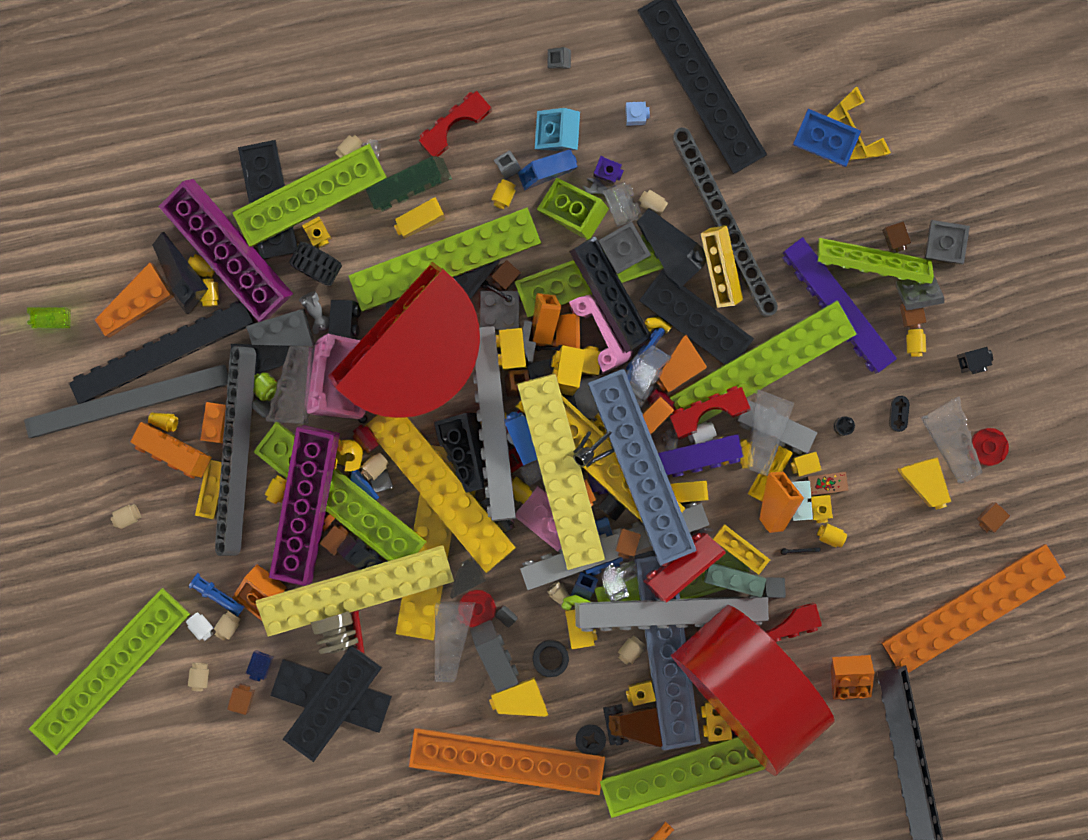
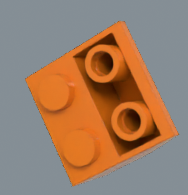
M871 655L832 657L831 679L833 700L872 697L874 669Z

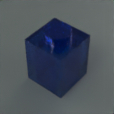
M255 650L245 674L250 675L249 678L255 681L265 680L274 656Z

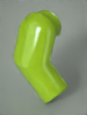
M577 595L568 596L562 600L561 607L569 611L575 603L590 601Z

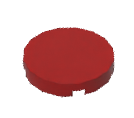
M985 428L973 435L969 449L976 462L986 466H993L1006 458L1009 451V443L1003 432L995 428Z
M476 589L469 591L463 595L459 602V617L469 627L478 626L489 620L492 621L496 613L495 600L484 590Z

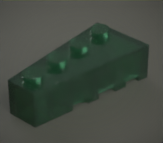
M431 156L372 185L366 191L374 210L384 212L391 209L393 204L406 202L410 197L420 195L426 192V190L437 187L452 178L444 159Z

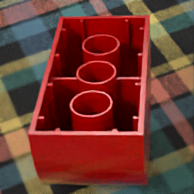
M431 262L328 375L334 387L358 407L385 417H414L444 405L465 385L478 357L480 346L479 323L469 296L443 268Z
M731 605L725 606L671 655L672 659L764 769L774 776H777L835 723L834 716L822 696L792 659L754 621Z

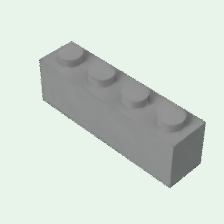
M747 400L751 411L738 416L736 421L740 423V427L748 431L752 428L757 431L756 434L765 439L769 436L775 439L774 443L784 447L786 444L792 447L791 451L796 454H808L817 432Z

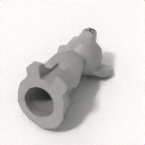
M312 291L299 299L303 307H306L308 313L315 319L313 325L314 334H317L319 330L324 331L328 329L330 317H326L322 313L316 291Z

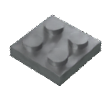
M931 220L925 259L963 265L970 226Z
M632 222L598 240L616 274L623 272L651 255Z
M935 276L932 284H920L910 279L896 281V288L906 310L944 303V295Z
M481 291L480 328L495 326V330L519 328L518 291H500L505 295L512 296L513 299L509 303L505 301V298L493 291Z

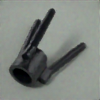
M588 431L579 446L573 451L575 462L581 467L586 466L588 468L592 463L614 452L613 448L593 458V451L612 432L608 431L590 448H584L583 446L591 435V432Z

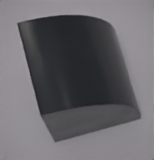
M611 493L598 506L615 521L626 510V507Z

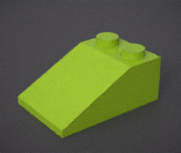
M556 178L537 210L571 232L588 240L596 231L609 208L602 199Z

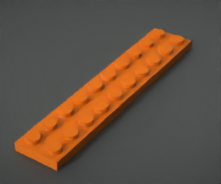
M1043 544L881 644L894 665H906L909 673L1063 580L1066 576L1047 544Z
M415 728L409 767L600 795V781H602L605 756Z

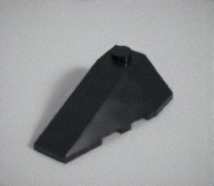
M648 208L637 220L636 223L646 241L651 244L655 251V257L659 258L663 265L665 275L678 288H681L707 262L705 251L697 242Z
M161 232L152 246L175 300L184 312L189 314L207 292L208 288L166 233Z
M463 413L434 422L440 446L444 447L447 453L446 457L449 462H452L456 470L455 473L462 483L465 492L483 489L482 441L479 438L481 426L477 419V413Z

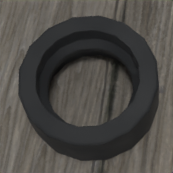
M543 641L534 650L533 665L541 675L557 677L568 667V651L559 641ZM549 647L558 649L562 654V662L554 670L545 669L539 659L541 652Z

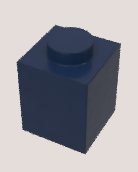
M580 572L570 596L577 595L589 601L598 579Z

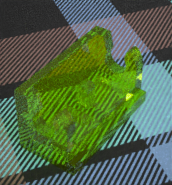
M27 307V313L30 314V320L27 323L31 328H70L71 309L66 307Z

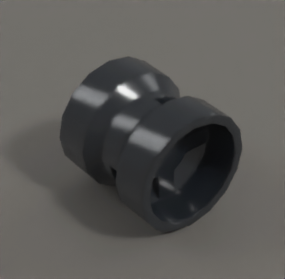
M844 416L835 420L833 428L836 434L846 436L853 433L855 423L852 418Z

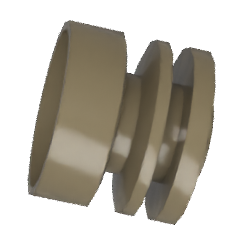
M349 611L311 622L313 633L323 634L324 638L316 641V644L326 643L325 647L318 649L319 654L340 652L359 642L357 637L348 638V636L356 633L355 630L346 631L345 628L353 623Z

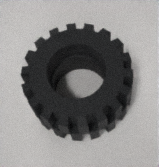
M306 242L299 243L289 261L293 268L326 286L333 284L342 267V264L337 259Z

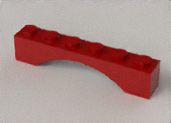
M813 602L795 607L782 623L764 632L775 642L781 641L780 637L788 636V638L799 636V632L807 631V633L818 631L817 627H821L822 623L816 603Z

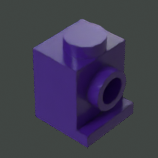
M600 156L593 176L615 184L616 180L620 181L624 170L621 169L622 164ZM607 167H612V168H613V172H612V173H608V172L606 171V168H607Z

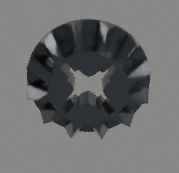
M585 725L576 734V746L582 753L596 755L605 747V733L597 725ZM594 732V739L596 740V742H592L587 747L588 741L587 739H585V737H590L591 734H593Z

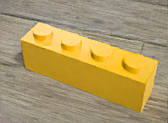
M726 225L709 228L701 233L716 305L717 308L735 306L743 300L728 227Z

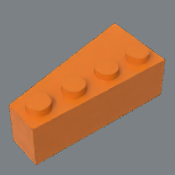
M149 263L104 309L95 321L105 336L112 337L174 298V295L156 266Z
M140 422L130 443L136 445V450L142 453L149 452L155 460L160 462L163 460L168 463L167 466L175 470L179 469L184 472V475L193 479L195 476L202 478L212 459L211 456L144 422Z

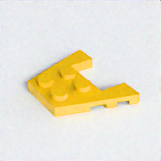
M855 87L827 117L856 128L848 111L865 103L858 87ZM859 136L849 161L886 156L891 152L884 138L865 146Z

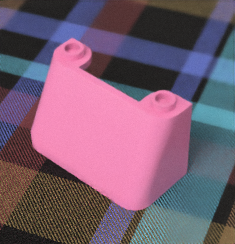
M593 294L582 296L569 302L572 314L584 316L585 319L591 316L594 317L608 346L598 356L601 375L631 360L633 351L625 352Z
M327 334L317 340L313 354L307 402L308 414L353 419L363 418L366 410L358 407L340 393L328 377L360 340Z

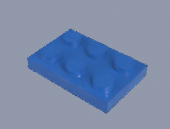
M808 109L793 145L846 167L861 130Z

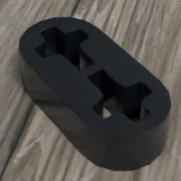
M897 396L891 401L889 426L895 432L904 431L908 425L910 403L905 396ZM902 399L905 407H901V412L898 413L899 407L895 403ZM898 415H900V422H903V426H900L899 429H897V425H894V421L898 420Z

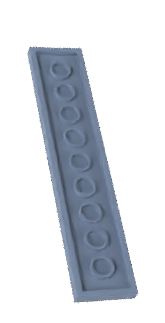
M619 370L587 383L606 432H612L609 440L659 565L697 551L625 370Z
M656 555L634 559L640 600H658L643 581L647 579L646 575L654 569L657 571L662 565H659ZM679 593L672 599H680ZM676 624L669 625V628H657V625H650V629H645L653 691L656 699L655 706L658 712L663 744L661 748L662 750H669L701 744L692 681L671 657L686 642L684 628L676 627Z

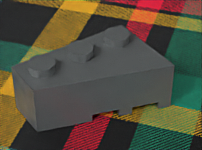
M304 309L246 326L252 345L315 346Z
M489 620L471 628L470 631L475 648L497 693L519 684L516 677L519 675L515 664L511 665V655L508 649L504 650L503 645L505 643L501 634H497L492 621Z

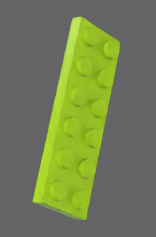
M823 238L818 240V261L822 264L839 265L845 269H859L865 273L874 272L881 276H894L901 280H915L920 284H932L934 274L932 260Z

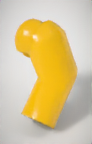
M652 317L645 320V325L649 332L654 328H662L667 334L672 328L661 317Z

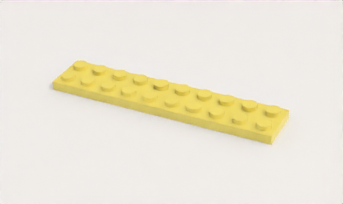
M556 374L518 383L517 386L567 570L605 560L581 467L573 458V451L576 448Z
M442 545L256 600V605L269 637L347 611L350 613L454 582L444 546Z

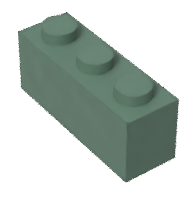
M714 563L705 570L703 581L712 585L762 597L766 578Z

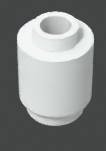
M703 422L698 424L697 433L688 436L691 444H698L712 440L717 434L712 422Z
M198 612L186 621L188 629L199 641L201 639L206 641L214 634L212 632L214 627Z

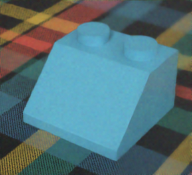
M567 108L537 111L535 149L552 151L578 150L580 112Z

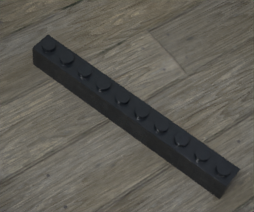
M233 302L229 305L230 308L224 311L223 309L216 310L212 313L213 316L207 319L201 317L195 320V324L190 327L184 325L178 328V332L175 334L167 333L160 337V341L145 343L142 345L143 348L138 351L133 349L126 352L125 357L121 359L116 357L109 360L108 365L104 367L100 365L90 369L91 373L85 376L84 374H79L73 377L74 381L69 383L78 404L92 401L247 328L246 326L255 324V321L250 311L242 302Z
M907 666L886 667L877 671V680L881 686V699L885 705V718L889 724V737L894 748L893 756L898 766L897 775L902 785L901 793L905 799V812L909 818L910 835L913 837V840H943Z

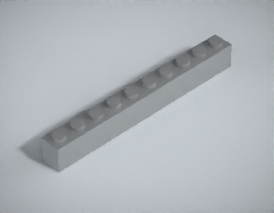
M495 326L479 328L480 346L475 363L476 372H473V382L478 385V391H475L476 403L479 402L480 410H477L478 422H482V429H479L480 441H484V448H481L482 460H486V467H483L484 479H488L485 494L486 498H490V506H487L488 517H492L494 522L516 519L507 431L504 422L505 413L500 367L498 364Z
M694 501L685 504L686 509L682 512L689 532L709 525L702 503L697 504ZM641 521L632 523V528L626 529L641 534L636 551L652 546ZM621 528L613 530L614 534L606 536V533L599 535L605 560L567 570L563 552L560 549L557 555L552 556V553L541 556L540 561L534 562L532 559L522 563L523 567H520L527 590L619 558V552L614 550Z
M740 596L671 599L667 603L660 600L575 603L576 627L581 628V631L585 632L593 631V628H600L601 631H610L612 627H620V630H631V626H638V629H650V625H657V628H669V625L674 624L679 628L688 627V624L703 627L725 606L731 605L743 612L756 624H762V621H769L768 597Z

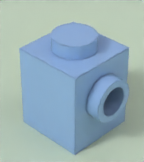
M626 102V126L645 125L646 119H650L649 107H646V103Z

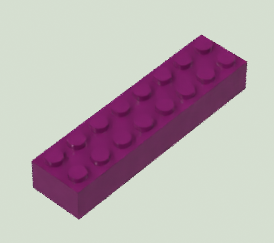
M194 179L182 181L159 205L164 214L258 322L269 319L293 295L291 290L253 247H249L244 236Z
M301 425L296 428L269 578L302 586L309 585L313 581L340 433L307 425Z

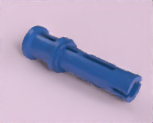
M199 573L196 574L188 586L190 589L194 588L200 592L202 597H209L237 617L244 609L243 605L215 588L213 582L209 583L200 577Z

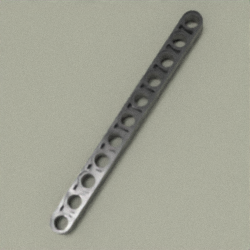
M684 127L678 128L673 135V143L715 226H722L720 224L721 218L729 220V236L735 235L738 238L737 244H731L736 267L759 313L764 317H770L778 309L777 302L690 131ZM683 133L686 135L687 140L680 142L677 139V135ZM692 150L695 153V158H687L685 152ZM696 167L704 170L702 176H697L694 173ZM703 185H711L712 192H704ZM718 201L721 204V209L714 210L711 203ZM744 252L747 255V260L740 261L737 254ZM753 269L756 273L755 278H748L746 270ZM756 286L763 287V295L759 296L755 293ZM765 303L772 305L773 311L771 313L764 311L763 305Z
M234 346L230 351L215 551L218 556H237L241 550L256 352L252 347Z
M226 365L209 368L24 419L28 438L47 435L228 385Z

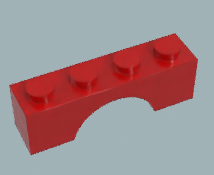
M478 91L468 93L463 98V103L459 106L456 104L449 110V115L445 118L443 116L434 123L435 126L431 130L426 129L421 133L419 143L434 161L449 149L447 134L455 123L462 120H470L478 124L492 112L491 106Z
M734 386L727 389V393L723 395L717 393L708 397V401L702 403L700 400L690 405L691 408L686 410L679 408L673 411V415L670 418L679 440L697 433L698 422L708 411L722 410L733 418L751 411L743 388Z

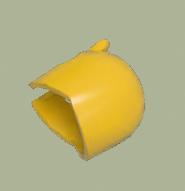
M339 440L333 469H336L337 464L345 466V471L359 469L363 457L361 446L352 440Z

